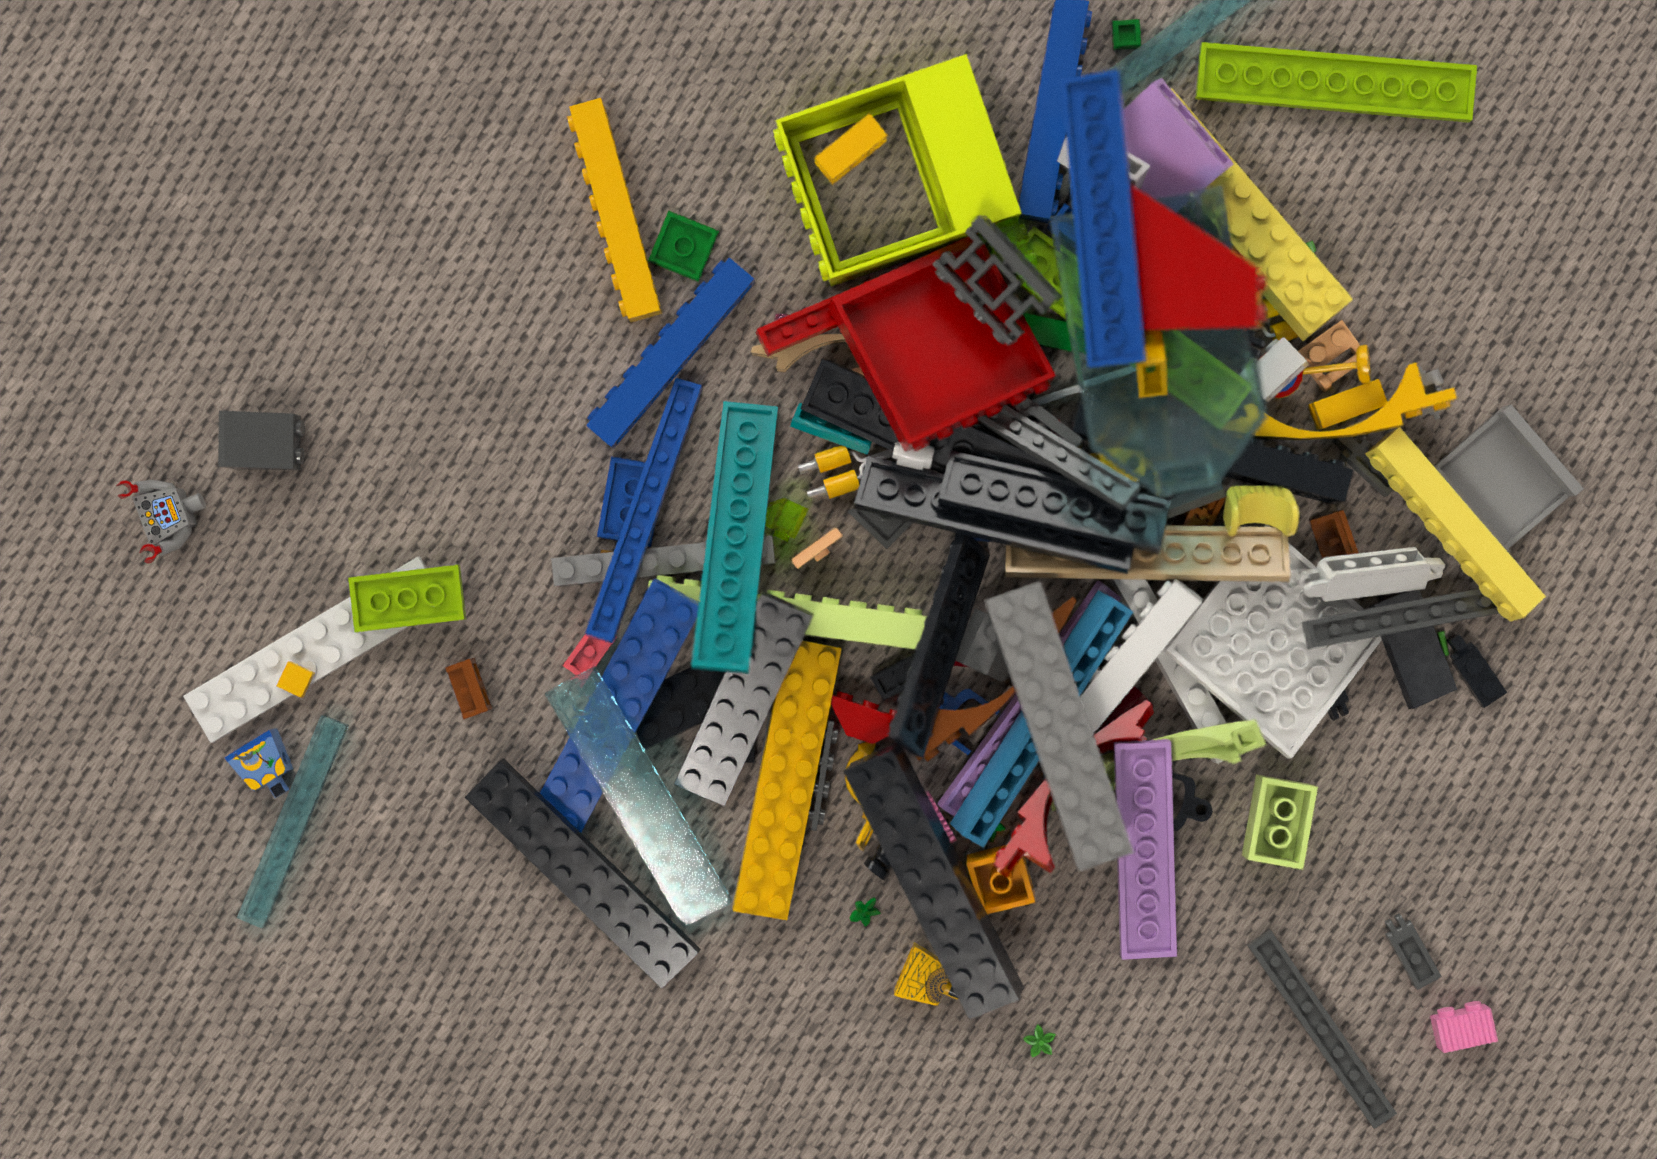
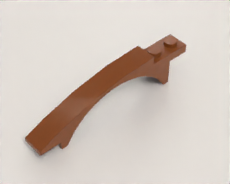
M1074 597L1051 613L1058 635L1065 627L1076 605L1077 600ZM1014 686L998 698L978 707L963 710L939 709L932 730L933 736L929 739L924 758L916 757L919 762L924 759L926 762L931 761L940 753L938 748L945 742L951 745L962 736L959 731L963 728L971 737L1016 694Z

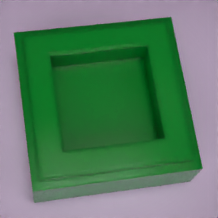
M1140 19L1112 21L1113 50L1141 48Z

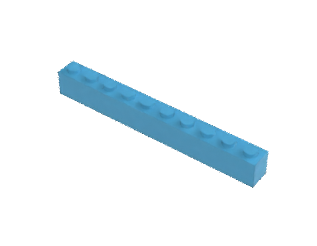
M1099 590L1062 646L1079 696L1133 613L1132 610ZM1022 711L950 823L962 836L982 847L986 845L1039 761Z

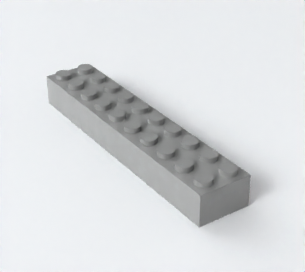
M1035 582L984 600L1077 869L1082 871L1134 853L1041 583Z

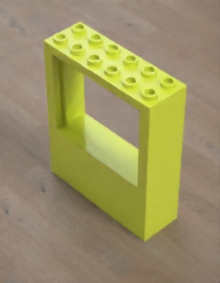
M967 54L776 120L777 129L773 130L774 139L778 151L785 152V155L782 156L783 166L787 177H793L794 182H791L796 203L802 202L803 208L800 209L804 227L806 230L811 228L812 234L809 235V241L814 256L820 254L821 261H818V267L823 282L829 280L831 287L934 252L969 236L965 231L972 226L971 223L979 215H987L999 229L1017 223L1021 215L1020 207ZM897 109L937 228L840 261L799 142L859 122L869 113L874 117Z

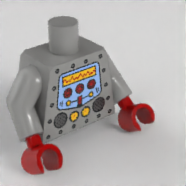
M123 480L116 485H124L128 488V494L118 495L121 499L128 498L132 493L136 494L132 499L149 544L142 546L139 553L150 551L153 554L152 557L145 559L144 562L148 564L152 563L158 554L163 556L180 549L192 534L191 528L197 525L193 513L206 508L205 500L200 493L187 497L184 489L176 488L169 482L146 480L137 481L132 484L129 481Z

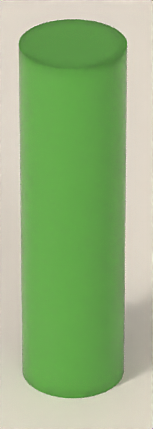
M1445 631L1437 632L1444 655L1448 656L1449 651Z

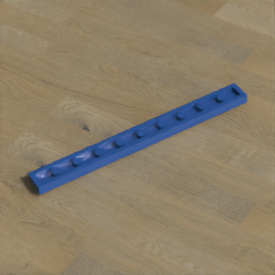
M675 378L585 632L586 636L614 643L703 389L700 384Z

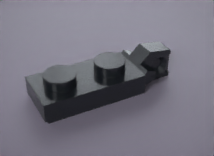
M1455 634L1446 640L1454 651L1450 655L1451 663L1482 708L1487 707L1507 693L1478 648L1472 642L1466 644L1460 634Z

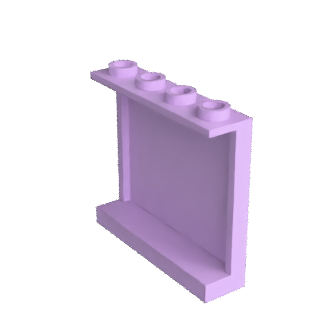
M1162 78L1151 83L1124 109L1127 152L1150 165L1140 190L1172 211L1178 213L1234 164Z

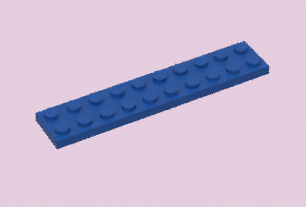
M1117 69L1061 79L1088 368L1145 362L1147 357L1120 71Z
M656 578L649 586L540 792L580 833H582L697 620L699 602Z

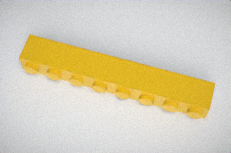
M598 98L569 106L571 115L567 116L571 132L577 133L579 142L574 143L578 158H584L586 168L582 169V174L586 185L591 184L593 195H589L593 211L599 212L601 220L596 222L600 237H605L608 245L607 248H604L605 257L608 264L613 263L615 274L611 275L615 291L620 290L623 300L618 301L623 317L627 316L630 322L662 314L661 306L605 105L602 99Z

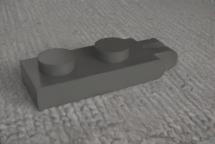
M1400 913L1394 916L1399 925L1395 928L1390 919L1384 921L1389 930L1385 933V936L1414 988L1419 990L1442 976L1411 921L1405 922Z

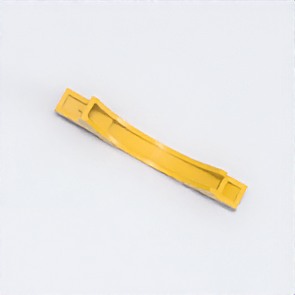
M1413 363L1405 368L1396 392L1385 406L1368 419L1356 425L1335 431H1306L1287 426L1266 414L1258 406L1249 408L1250 420L1231 424L1227 432L1248 438L1297 441L1354 437L1401 427L1403 425L1401 415H1405L1406 419L1423 415V409L1433 407L1434 411H1440L1450 408V402L1455 401L1457 396L1454 388L1425 395L1417 363Z

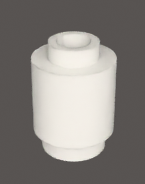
M895 442L892 458L897 459L896 465L918 470L923 468L930 469L934 447L927 446L917 452H914L913 449L904 452L901 444Z

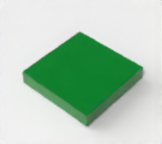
M668 210L648 262L699 283L720 232Z

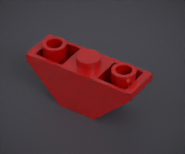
M838 691L837 695L832 694L831 705L847 736L871 744L888 737L890 723L894 719L896 710L890 708L889 713L878 710L879 704L864 700L863 704L852 701L853 695Z

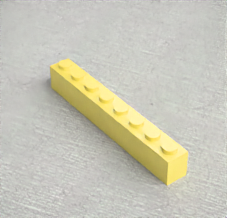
M1400 427L1387 433L1365 453L1370 459L1371 465L1388 480L1389 486L1403 497L1407 507L1416 513L1424 522L1426 529L1440 540L1444 550L1452 555L1461 565L1463 572L1472 577L1478 584L1481 593L1490 598L1497 606L1501 616L1508 619L1509 622L1524 618L1546 597Z

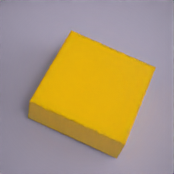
M288 661L276 686L303 698L315 672L292 661Z

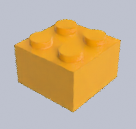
M1003 846L967 854V867L972 885L987 914L1035 903V891L1025 856L1021 858L1007 878L995 868V855Z

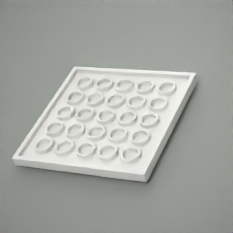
M1262 524L1260 527H1270V526L1267 525V524ZM1289 544L1291 576L1289 582L1217 581L1203 598L1201 605L1163 651L1243 721L1256 720L1263 738L1287 759H1292L1382 639L1381 636L1307 649L1301 622L1365 609L1352 598L1324 602L1321 597L1313 596L1311 598L1306 596L1303 589L1304 586H1299L1295 577L1301 571L1316 569L1317 567Z

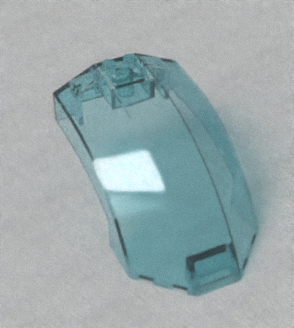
M1222 185L1154 198L1232 249ZM1069 213L1050 217L1049 223L1066 325L1091 448L1157 495L1217 486L1233 461L1238 458L1249 443L1250 438L1267 418L1258 359L1252 358L1246 328L1159 330L1162 332L1166 358L1168 395L1139 398L1135 363L1088 368L1074 215ZM1155 365L1146 366L1148 373L1156 370Z

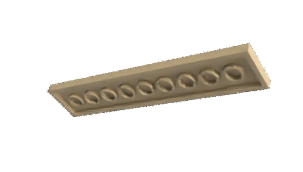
M1165 526L1160 553L1155 554L1134 549L1128 574L1006 545L1005 577L1289 582L1291 577L1288 536H1285L1282 531L1275 527H1238L1237 533L1234 536H1229L1226 526Z

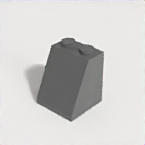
M219 411L218 466L234 470H300V464H303L305 459L304 449L300 448L301 437L305 434L304 421L301 420V416L290 413Z

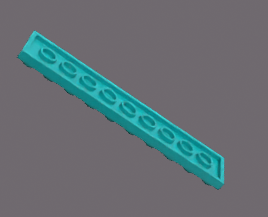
M723 401L692 657V668L749 674L778 406Z

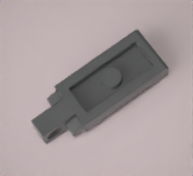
M1028 397L1014 407L1018 413L1028 419L1036 420L1038 425L1080 450L1084 447V442L1079 435Z
M1358 436L1354 439L1352 437L1333 439L1332 442L1343 451L1340 456L1383 497L1388 496L1393 491L1388 484V480L1371 465L1370 459L1365 455L1373 447L1371 443L1366 439L1362 440Z

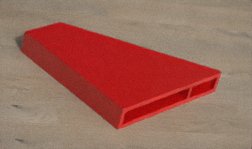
M1131 184L1144 331L1262 328V321H1266L1267 318L1266 304H1262V292H1266L1267 277L1266 274H1262V269Z

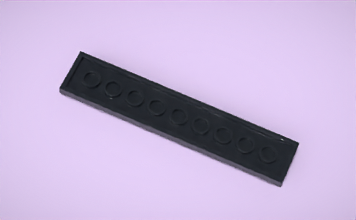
M823 357L801 409L894 451L895 442L899 441L865 376ZM973 425L966 429L960 426L953 430L954 433L943 440H939L937 437L928 441V446L934 447L930 469L945 474L950 451H955L1065 476L1010 442Z
M871 456L867 457L854 502V509L1125 574L1129 572L1133 548L938 504L944 474L925 469L918 470L896 465V462Z
M504 758L464 797L661 988L700 952L701 949Z

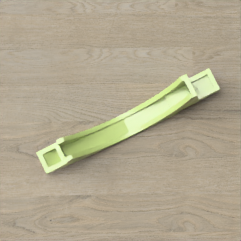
M1256 720L1232 722L1188 730L1153 739H1169L1171 741L1172 761L1188 758H1214L1234 764L1241 761L1240 754L1266 745ZM1114 752L1102 755L1101 759L1113 791L1115 789ZM1054 802L1051 806L1052 811L1056 810Z

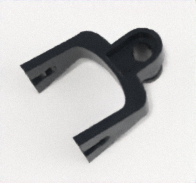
M1172 771V778L1182 781L1185 787L1182 806L1177 816L1173 819V830H1180L1187 818L1199 822L1210 819L1213 813L1212 806L1206 799L1194 796L1196 787L1193 778ZM1198 805L1206 806L1205 812H1196Z

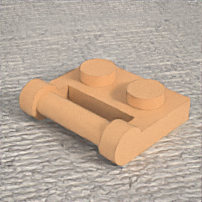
M1341 320L1299 349L1298 352L1310 364L1307 367L1326 365L1350 349L1354 355L1343 362L1349 363L1356 362V349L1360 344L1343 320ZM1352 369L1331 371L1326 375L1323 373H1313L1311 376L1321 390L1326 392L1332 388V384Z

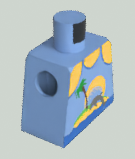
M277 728L266 731L224 757L253 791L267 785L274 798L289 791L282 776L291 771L293 767Z

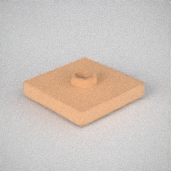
M837 528L832 529L792 558L793 564L797 569H800L812 559L818 562L830 553L828 550L830 546L843 538L842 534Z

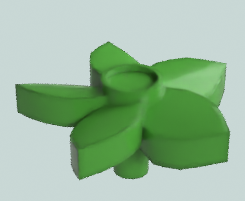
M1037 1024L1034 1029V1035L1023 1037L1027 1044L1032 1045L1030 1050L1031 1057L1039 1055L1041 1050L1046 1054L1052 1055V1048L1048 1043L1054 1039L1056 1034H1044L1043 1029Z

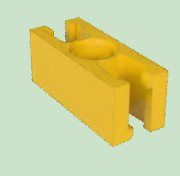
M869 113L814 158L815 164L833 186L887 142L886 138L888 135Z
M1377 379L1371 381V383H1366L1308 404L1316 429L1320 430L1385 406L1387 399L1380 380Z

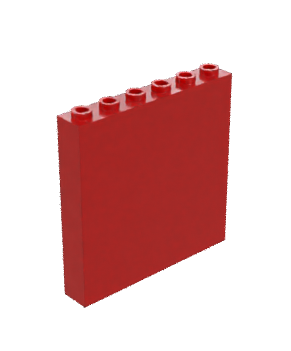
M970 236L831 298L828 306L904 452L911 449L914 452L920 451L929 445L928 441L938 437L939 440H943L954 433L953 430L960 426L966 429L978 422L977 418L987 414L988 417H992L1003 410L1002 407L1009 403L1015 406L1027 399L1026 395L1030 393L1041 394L1051 387L1050 384L1056 376L1024 316L1016 323L1025 333L1012 345L1001 344L993 336L992 332L994 330L987 322L983 324L973 314L975 309L968 302L966 304L963 303L955 295L954 291L956 289L950 282H943L935 273L937 268L933 263L940 259L945 251H950L958 259L974 243ZM985 244L975 252L984 262L991 257ZM967 261L960 269L954 271L966 282L977 270ZM996 264L978 281L995 300L1008 288ZM1006 302L997 310L992 311L1004 324L1015 313Z

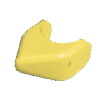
M1232 486L1227 490L1223 518L1229 536H1234L1237 533L1238 527L1247 523L1267 524L1279 529L1285 536H1291L1297 530L1298 506L1291 491L1282 486Z

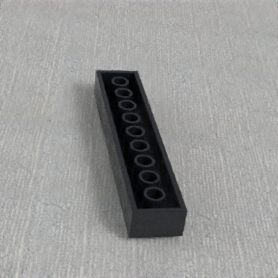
M1086 396V399H1080L1075 403L1069 429L1079 435L1082 440L1205 472L1217 470L1220 476L1255 485L1282 486L1294 495L1328 504L1346 502L1354 469L1346 467V462L1335 459L1320 461L1319 455L1308 452L1293 454L1291 453L1292 448L1276 445L1275 448L1264 446V441L1254 438H1248V441L1237 439V434L1227 431H1221V434L1210 432V427L1200 424H1194V427L1183 425V420L1173 417H1167V420L1156 418V413L1146 410H1140V413L1129 411V406L1119 403H1113V406L1102 404V399L1092 396Z
M896 742L852 762L843 772L968 1018L972 1019L1018 1001L1024 986L903 747Z

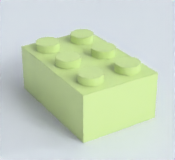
M1256 774L1242 856L1252 861L1303 870L1318 787L1308 783Z

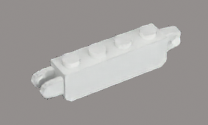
M1416 547L1326 557L1318 562L1316 569L1301 571L1295 578L1299 586H1304L1303 589L1306 596L1311 598L1313 596L1321 597L1326 602L1423 590L1426 588L1429 580L1442 577L1445 564L1440 558H1424Z

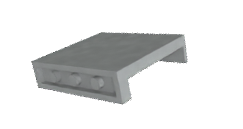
M1512 405L1504 406L1434 465L1436 470L1508 553L1510 552L1509 548L1568 497L1576 496L1584 489Z

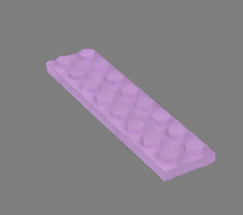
M1169 739L1113 742L1115 800L1134 852L1117 858L1120 957L1122 960L1177 957L1171 741Z

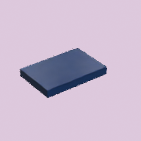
M611 456L597 533L598 538L618 541L646 462ZM655 526L648 543L649 547H652Z

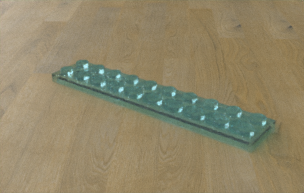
M594 666L546 691L545 696L682 926L685 927L731 904L732 898L596 667Z

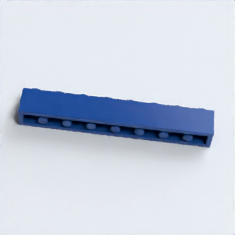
M1086 0L1054 1L1018 201L1021 210L1019 219L1048 224L1051 216L1055 217L1057 213L1058 200H1054L1056 189H1061L1063 173H1059L1060 163L1058 158L1066 135L1061 79L1081 76L1083 65H1078L1079 55L1085 54L1087 38L1083 37L1084 27H1090L1092 11L1088 10L1089 1Z
M730 257L726 262L721 260L712 271L714 276L709 282L703 281L694 292L696 297L690 304L685 302L676 313L678 318L672 325L667 323L658 334L661 338L654 346L649 344L641 354L643 359L637 366L632 365L623 375L625 379L619 387H612L605 396V399H607L605 404L601 408L597 406L587 417L589 422L586 426L613 449L756 283L755 279Z

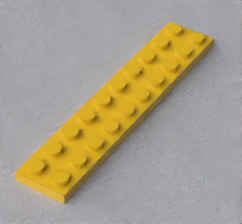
M802 640L774 699L732 910L735 912L781 920L788 919L842 648Z

